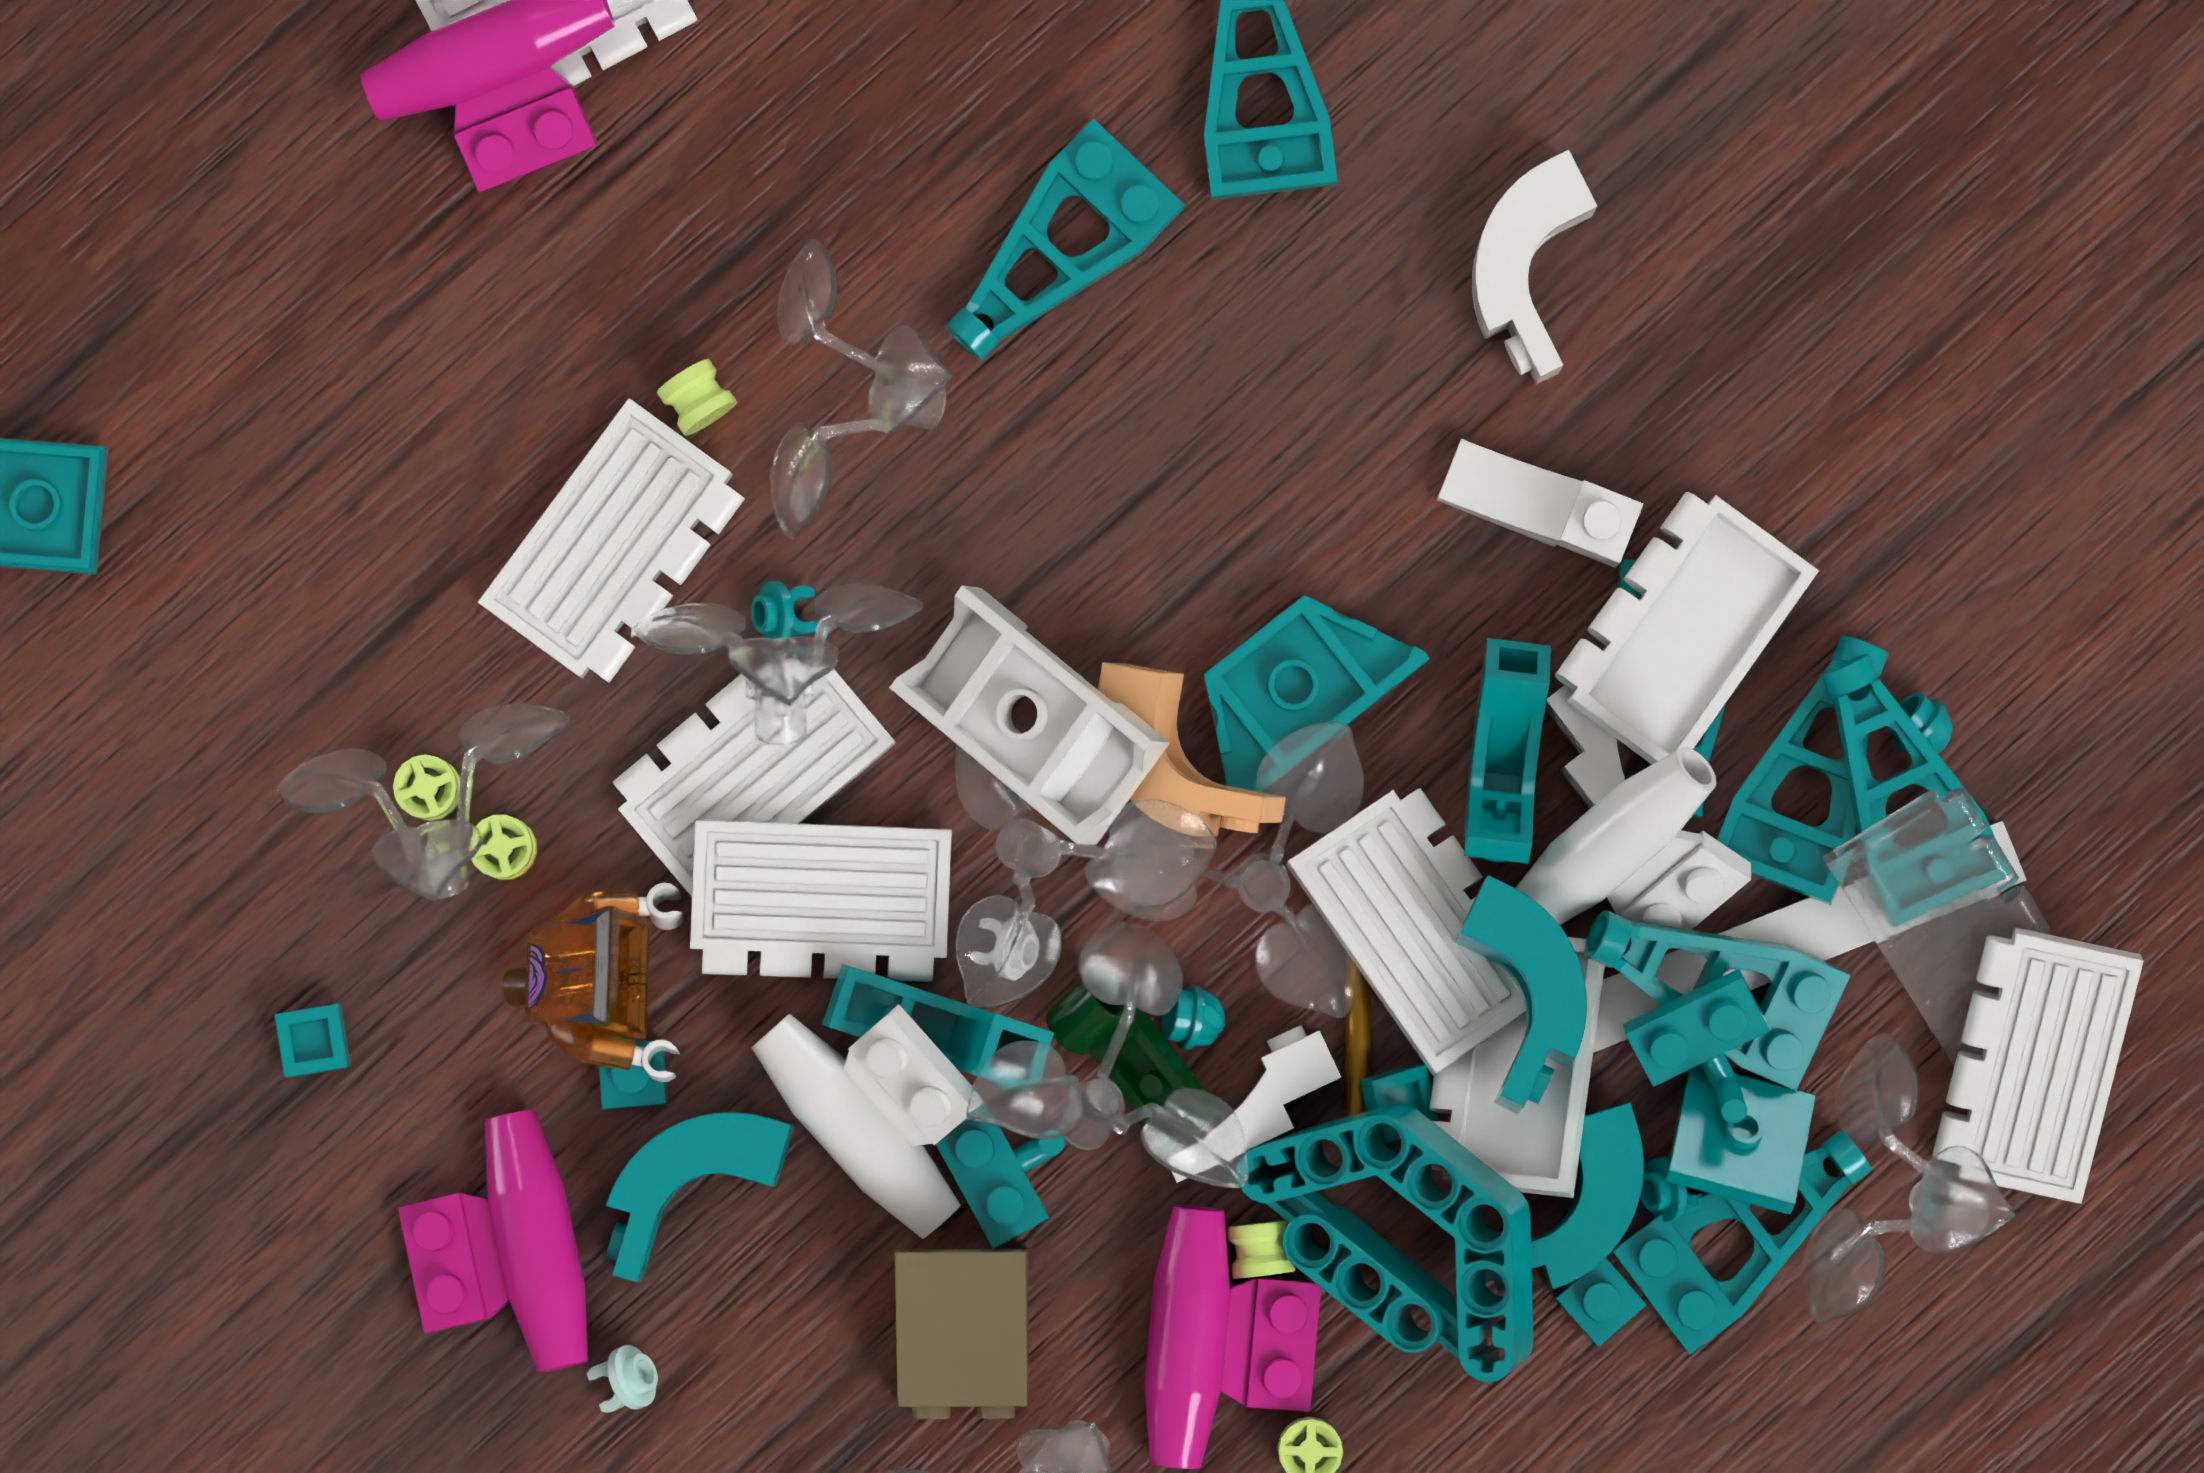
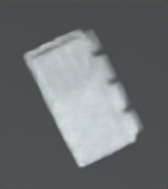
M1932 788L1827 853L1822 858L1948 1058L1955 1066L1959 1051L1976 1054L1983 1052V1048L1970 1046L1961 1041L1973 991L1979 990L1997 994L1999 989L1998 987L1982 984L1976 980L1986 937L1991 935L2011 939L2014 927L2048 934L2050 926L2025 886H2017L2000 896L2001 892L2018 881L2019 876L1992 834L1984 835L1970 844L1967 843L1984 832L1987 825L1965 789L1957 788L1939 798Z

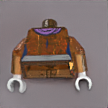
M660 883L650 889L647 897H638L636 891L582 894L552 920L550 926L531 933L527 939L526 967L509 969L503 977L502 988L505 999L511 1006H525V1016L529 1023L547 1028V1035L551 1043L583 1063L627 1071L630 1070L631 1065L644 1067L646 1073L655 1081L669 1082L676 1077L675 1073L654 1070L651 1067V1059L659 1051L680 1054L678 1049L666 1040H655L645 1048L635 1046V1039H646L650 919L656 927L663 930L677 928L683 923L684 917L682 912H660L656 909L657 905L662 901L680 900L681 894L679 889L671 883Z

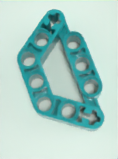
M1392 1104L1281 1134L1247 1151L1239 1160L1237 1179L1243 1193L1251 1200L1267 1204L1289 1222L1283 1234V1248L1287 1258L1295 1267L1393 1346L1404 1352L1417 1353L1428 1349L1438 1342L1460 1360L1467 1374L1478 1381L1486 1383L1499 1381L1527 1360L1533 1347L1531 1224L1528 1202L1517 1188L1416 1108L1406 1104ZM1383 1123L1391 1125L1400 1135V1152L1393 1151L1385 1145L1381 1136ZM1325 1139L1334 1142L1339 1147L1343 1160L1341 1168L1327 1161L1323 1153ZM1295 1158V1169L1284 1175L1277 1172L1270 1173L1268 1165L1282 1164ZM1433 1164H1438L1449 1172L1452 1179L1451 1192L1441 1190L1434 1183L1431 1176ZM1377 1175L1455 1238L1457 1304L1455 1298L1443 1285L1347 1208L1337 1203H1330L1316 1191ZM1484 1204L1494 1207L1502 1216L1504 1224L1502 1233L1491 1230L1483 1221L1482 1208ZM1312 1223L1322 1226L1328 1233L1330 1238L1329 1250L1318 1247L1311 1236ZM1362 1264L1373 1267L1378 1273L1380 1290H1373L1365 1284L1361 1276ZM1485 1269L1495 1271L1504 1281L1505 1294L1503 1297L1495 1295L1488 1290L1483 1278ZM1412 1304L1424 1308L1429 1314L1431 1320L1430 1331L1419 1328L1413 1322L1411 1317ZM1499 1315H1504L1505 1317L1499 1321ZM1491 1336L1494 1346L1488 1345L1487 1339ZM1498 1348H1504L1505 1355L1501 1358Z

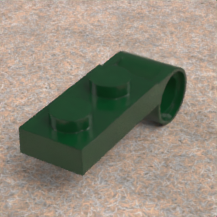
M1102 971L1090 972L1047 1011L1046 1022L1049 1030L1054 1032L1053 1037L1057 1042L1075 1054L1083 1055L1090 1052L1169 1155L1185 1146L1223 1113L1146 1013L1139 1009L1121 984L1109 974Z

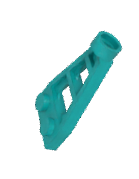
M1284 0L1220 1L1204 129V146L1211 200L1337 185L1338 180L1330 118ZM1265 11L1272 20L1278 44L1277 53L1274 56L1240 59L1235 50L1236 19L1241 13ZM1264 73L1277 75L1284 82L1294 108L1292 119L1283 125L1250 129L1242 127L1235 116L1238 88L1241 82L1249 75Z
M1093 118L1049 163L969 303L945 325L946 329L970 354L982 361L999 342L1142 254L1184 210L1185 204ZM1070 196L1081 197L1109 224L1110 228L1109 235L1104 242L1085 254L1076 257L1063 255L1049 241L1047 236L1049 222L1061 202ZM1035 249L1058 271V276L1053 283L1034 298L1027 301L1019 300L1005 286V278L1026 250ZM983 314L990 317L993 321L994 329L990 331L976 315Z
M1841 635L1832 661L1826 670L1856 656L1869 654L1880 678L1889 653L1868 642ZM1820 677L1735 794L1717 840L1751 863V875L1832 905L1855 847L1857 824L1852 806L1844 755L1839 760H1833L1806 750L1803 745V740L1817 714L1827 707L1835 709L1833 698L1830 697L1822 677ZM1864 686L1847 695L1851 700H1861L1866 696L1868 689ZM1869 733L1866 734L1863 740L1865 755H1867ZM1807 766L1823 772L1831 781L1832 795L1829 816L1820 826L1811 827L1777 814L1772 807L1771 800L1774 792L1786 775L1797 767Z
M1869 654L1856 656L1821 673V677L1835 705L1863 867L1888 923L1896 926L2010 873L1984 812L1880 679H1878L1879 677ZM1864 686L1867 687L1868 692L1864 698L1857 701L1849 699L1848 693ZM1883 726H1888L1896 732L1910 756L1911 763L1909 768L1881 781H1877L1871 774L1863 748V740L1866 734ZM1911 784L1919 785L1930 793L1943 810L1945 816L1944 826L1936 833L1901 847L1895 844L1890 837L1885 811L1886 803L1893 792Z
M1604 910L1598 915L1590 928L1585 942V957L1609 968L1614 967L1661 1005L1684 995L1660 981L1656 976V971L1666 950L1670 948L1681 949L1706 958L1707 961L1693 990L1722 977L1723 973L1732 969L1765 974L1770 980V985L1759 1007L1768 1023L1770 1031L1724 1054L1740 1067L1797 1091L1851 977L1849 973L1788 945L1631 921L1608 910Z
M1841 1129L1824 1141L1820 1147L1805 1153L1798 1187L1799 1193L1804 1198V1208L1779 1234L1770 1235L1765 1231L1751 1212L1750 1204L1707 1193V1195L1698 1198L1699 1207H1686L1680 1218L1668 1222L1663 1221L1662 1214L1654 1217L1615 1246L1612 1252L1685 1351L1690 1355L1745 1313L1846 1188L1870 1173L1872 1168L1855 1143ZM1826 1157H1829L1842 1174L1840 1177H1831L1824 1171L1823 1161ZM1722 1219H1735L1743 1223L1752 1235L1754 1241L1753 1253L1732 1279L1718 1281L1712 1278L1692 1251L1691 1238L1702 1227Z

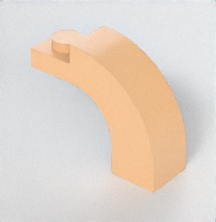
M1102 662L1098 690L1113 703H1123L1170 742L1130 798L1140 810L1165 827L1194 837L1218 836L1220 827L1242 832L1258 833L1260 823L1282 822L1286 797L1213 782L1199 773L1185 756L1177 731V714L1184 674L1126 663Z

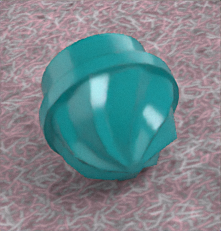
M1922 692L1908 696L1899 705L1938 754L1941 753L1950 741L1953 729L1945 706L1937 699L1929 700ZM1885 726L1886 730L1893 736L1892 745L1898 751L1908 754L1896 732L1892 728Z
M1190 985L1185 991L1172 989L1166 997L1162 1011L1161 1031L1164 1038L1177 1041L1178 1047L1186 1050H1191L1194 1046L1212 1044L1225 1026V1015L1220 1001L1210 993L1202 990L1199 986Z

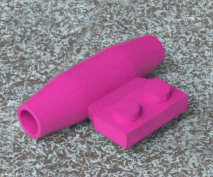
M508 0L426 33L361 73L360 79L367 100L379 121L456 105L454 137L476 188L480 193L596 146V138L573 84L568 82L551 66L613 29L615 21L607 0Z
M524 1110L487 1119L484 1121L488 1199L465 1193H455L398 1207L424 1333H434L492 1319L496 1313L510 1302L538 1373L588 1362L585 1281L564 1183L535 1110Z
M1173 1205L1153 1281L1144 1379L1150 1463L1157 1466L1180 1469L1201 1468L1221 1391L1246 1407L1310 1412L1321 1287L1313 1280L1263 1276L1253 1277L1230 1287L1225 1212L1222 1209L1193 1205Z

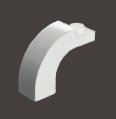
M1569 150L1534 167L1506 191L1488 218L1479 240L1473 263V303L1478 324L1485 340L1508 329L1512 337L1505 340L1504 344L1510 359L1520 375L1529 371L1536 385L1559 374L1563 363L1531 300L1528 286L1531 259L1547 240L1591 218L1597 208V204Z

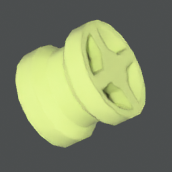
M704 359L681 371L657 391L662 402L665 405L673 406L678 413L677 425L685 436L696 433L712 424L737 404L730 390L721 389L715 380L717 370L710 359Z
M426 754L414 756L404 762L396 772L393 783L394 796L400 807L411 816L428 821L443 819L453 813L461 801L463 792L461 777L456 769L445 760Z
M492 815L481 820L473 829L469 838V855L473 864L483 874L499 880H513L524 875L533 866L537 856V840L533 831L523 821L508 815Z
M1287 1220L1227 1227L1228 1240L1235 1245L1237 1257L1231 1265L1233 1279L1296 1271L1295 1266L1287 1258L1283 1248V1234L1289 1224Z
M1312 1416L1297 1418L1285 1427L1279 1437L1277 1446L1279 1460L1287 1473H1335L1341 1465L1343 1456L1341 1439L1333 1426L1323 1419Z

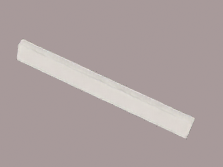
M2003 821L1990 825L2010 873L1896 926L1888 923L1868 876L1864 875L1839 885L1832 905L1809 897L1718 934L1788 945L1825 961L2027 879ZM1678 949L1663 956L1656 971V976L1663 983L1685 995L1693 991L1707 960L1702 955ZM1737 969L1726 971L1725 973H1723V976ZM1740 969L1750 990L1770 983L1769 978L1763 973ZM1622 973L1603 979L1593 1053L1627 1040L1628 1038L1623 1027L1624 1023L1662 1006Z

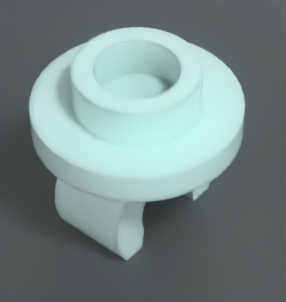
M624 1345L613 1350L608 1361L592 1367L587 1372L589 1381L602 1376L608 1377L615 1393L613 1398L599 1404L602 1412H613L624 1406L631 1409H640L648 1406L654 1400L658 1382L656 1367L647 1355L634 1346Z

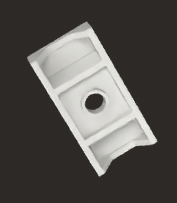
M962 585L955 594L954 618L924 660L898 676L889 688L1076 844L1097 845L1170 742L1123 703H1113L1025 631L1028 626L985 590ZM1027 696L1036 705L1037 720L1029 731L1021 733L1012 723L1011 712L1016 701Z

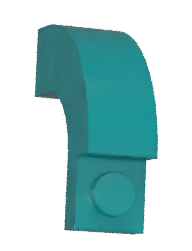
M1487 638L1467 784L1463 836H1465L1464 856L1484 858L1492 862L1509 861L1529 864L1533 838L1537 762L1550 684V645Z
M1487 875L1454 943L1478 953L1504 968L1515 980L1523 995L1527 1015L1524 1038L1494 1101L1495 1104L1518 1114L1525 1106L1527 1100L1536 1104L1540 1102L1554 1072L1553 1068L1544 1064L1546 1058H1550L1566 1067L1575 1060L1585 1030L1587 993L1579 959L1570 940L1556 920L1528 895Z
M842 964L822 1025L861 1037L899 1004L958 1070L1027 1093H1035L1054 1032Z
M1630 1103L1618 1104L1586 1114L1584 1117L1577 1168L1578 1182L1572 1205L1555 1227L1531 1239L1532 1268L1542 1266L1548 1288L1555 1289L1566 1285L1596 1267L1619 1243L1635 1214L1641 1195L1644 1160L1640 1134ZM1485 1269L1483 1275L1484 1282L1487 1283L1494 1280L1497 1291L1505 1290L1504 1281L1500 1275L1493 1270Z
M714 1113L678 1123L645 1144L620 1173L606 1204L608 1207L630 1213L628 1224L617 1221L609 1243L606 1258L616 1261L613 1276L633 1282L643 1281L663 1212L677 1191L692 1180L708 1174H729L768 1186H777L795 1124L750 1113Z

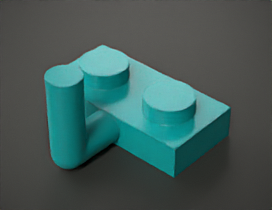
M1740 969L1730 972L1623 1024L1625 1034L1653 1087L1701 1064L1715 1090L1722 1117L1730 1123H1738L1746 1117L1747 1106L1739 1081L1724 1053L1769 1032L1770 1029Z
M987 1105L972 1113L936 1144L993 1249L1050 1218L1025 1172L1063 1151L1065 1139L1060 1132L1056 1130L1045 1131L1043 1134L1012 1150L991 1109Z

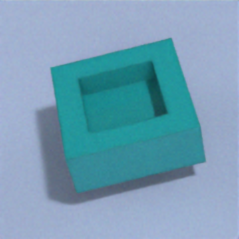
M341 1004L274 1014L284 1078L351 1067Z
M653 1041L619 1043V1045L645 1048ZM664 1051L657 1052L651 1059V1067L656 1071H666ZM598 1057L602 1109L668 1104L667 1083L653 1080L646 1073L644 1067Z
M1412 1063L1360 1079L1366 1111L1392 1104H1406L1416 1108L1431 1121H1439L1437 1112L1429 1110L1432 1087L1425 1064ZM1382 1124L1381 1136L1384 1143L1401 1139L1397 1130L1391 1125Z
M1607 1258L1603 1259L1585 1275L1571 1282L1554 1297L1597 1347L1601 1346L1647 1305Z

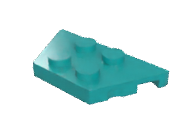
M1305 595L1204 674L1227 786L1263 792L1429 661L1430 658L1423 650L1417 647H1411L1377 631L1378 629L1340 614L1331 607Z

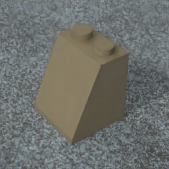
M900 1249L896 1251L895 1300L898 1407H912V1418L914 1419L951 1418V1407H976V1418L981 1419L1015 1418V1406H1028L1029 1403L1028 1249Z

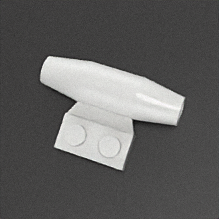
M1682 747L1619 783L1549 844L1515 889L1523 892L1540 904L1559 925L1602 902L1607 897L1615 913L1631 921L1692 930L1751 880V863L1703 830L1699 834L1681 830L1716 786L1715 773L1706 759L1695 750Z
M899 1004L848 1048L847 1059L791 1014L783 1018L751 1047L793 1115L865 1194L920 1238H926L960 1207L961 1204L923 1145L937 1144L975 1112L985 1100Z

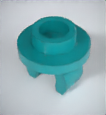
M768 581L763 584L759 595H756L752 601L751 617L754 628L757 632L762 633L767 643L771 645L784 644L790 636L799 637L819 629L818 621L802 622L795 616L793 610L796 601L815 596L814 588L803 585L787 589L781 581Z
M1658 1157L1650 1159L1643 1168L1640 1199L1645 1208L1651 1211L1655 1217L1662 1214L1663 1221L1668 1222L1680 1218L1686 1207H1699L1698 1198L1707 1195V1193L1690 1195L1687 1193L1686 1186L1665 1181L1669 1158Z

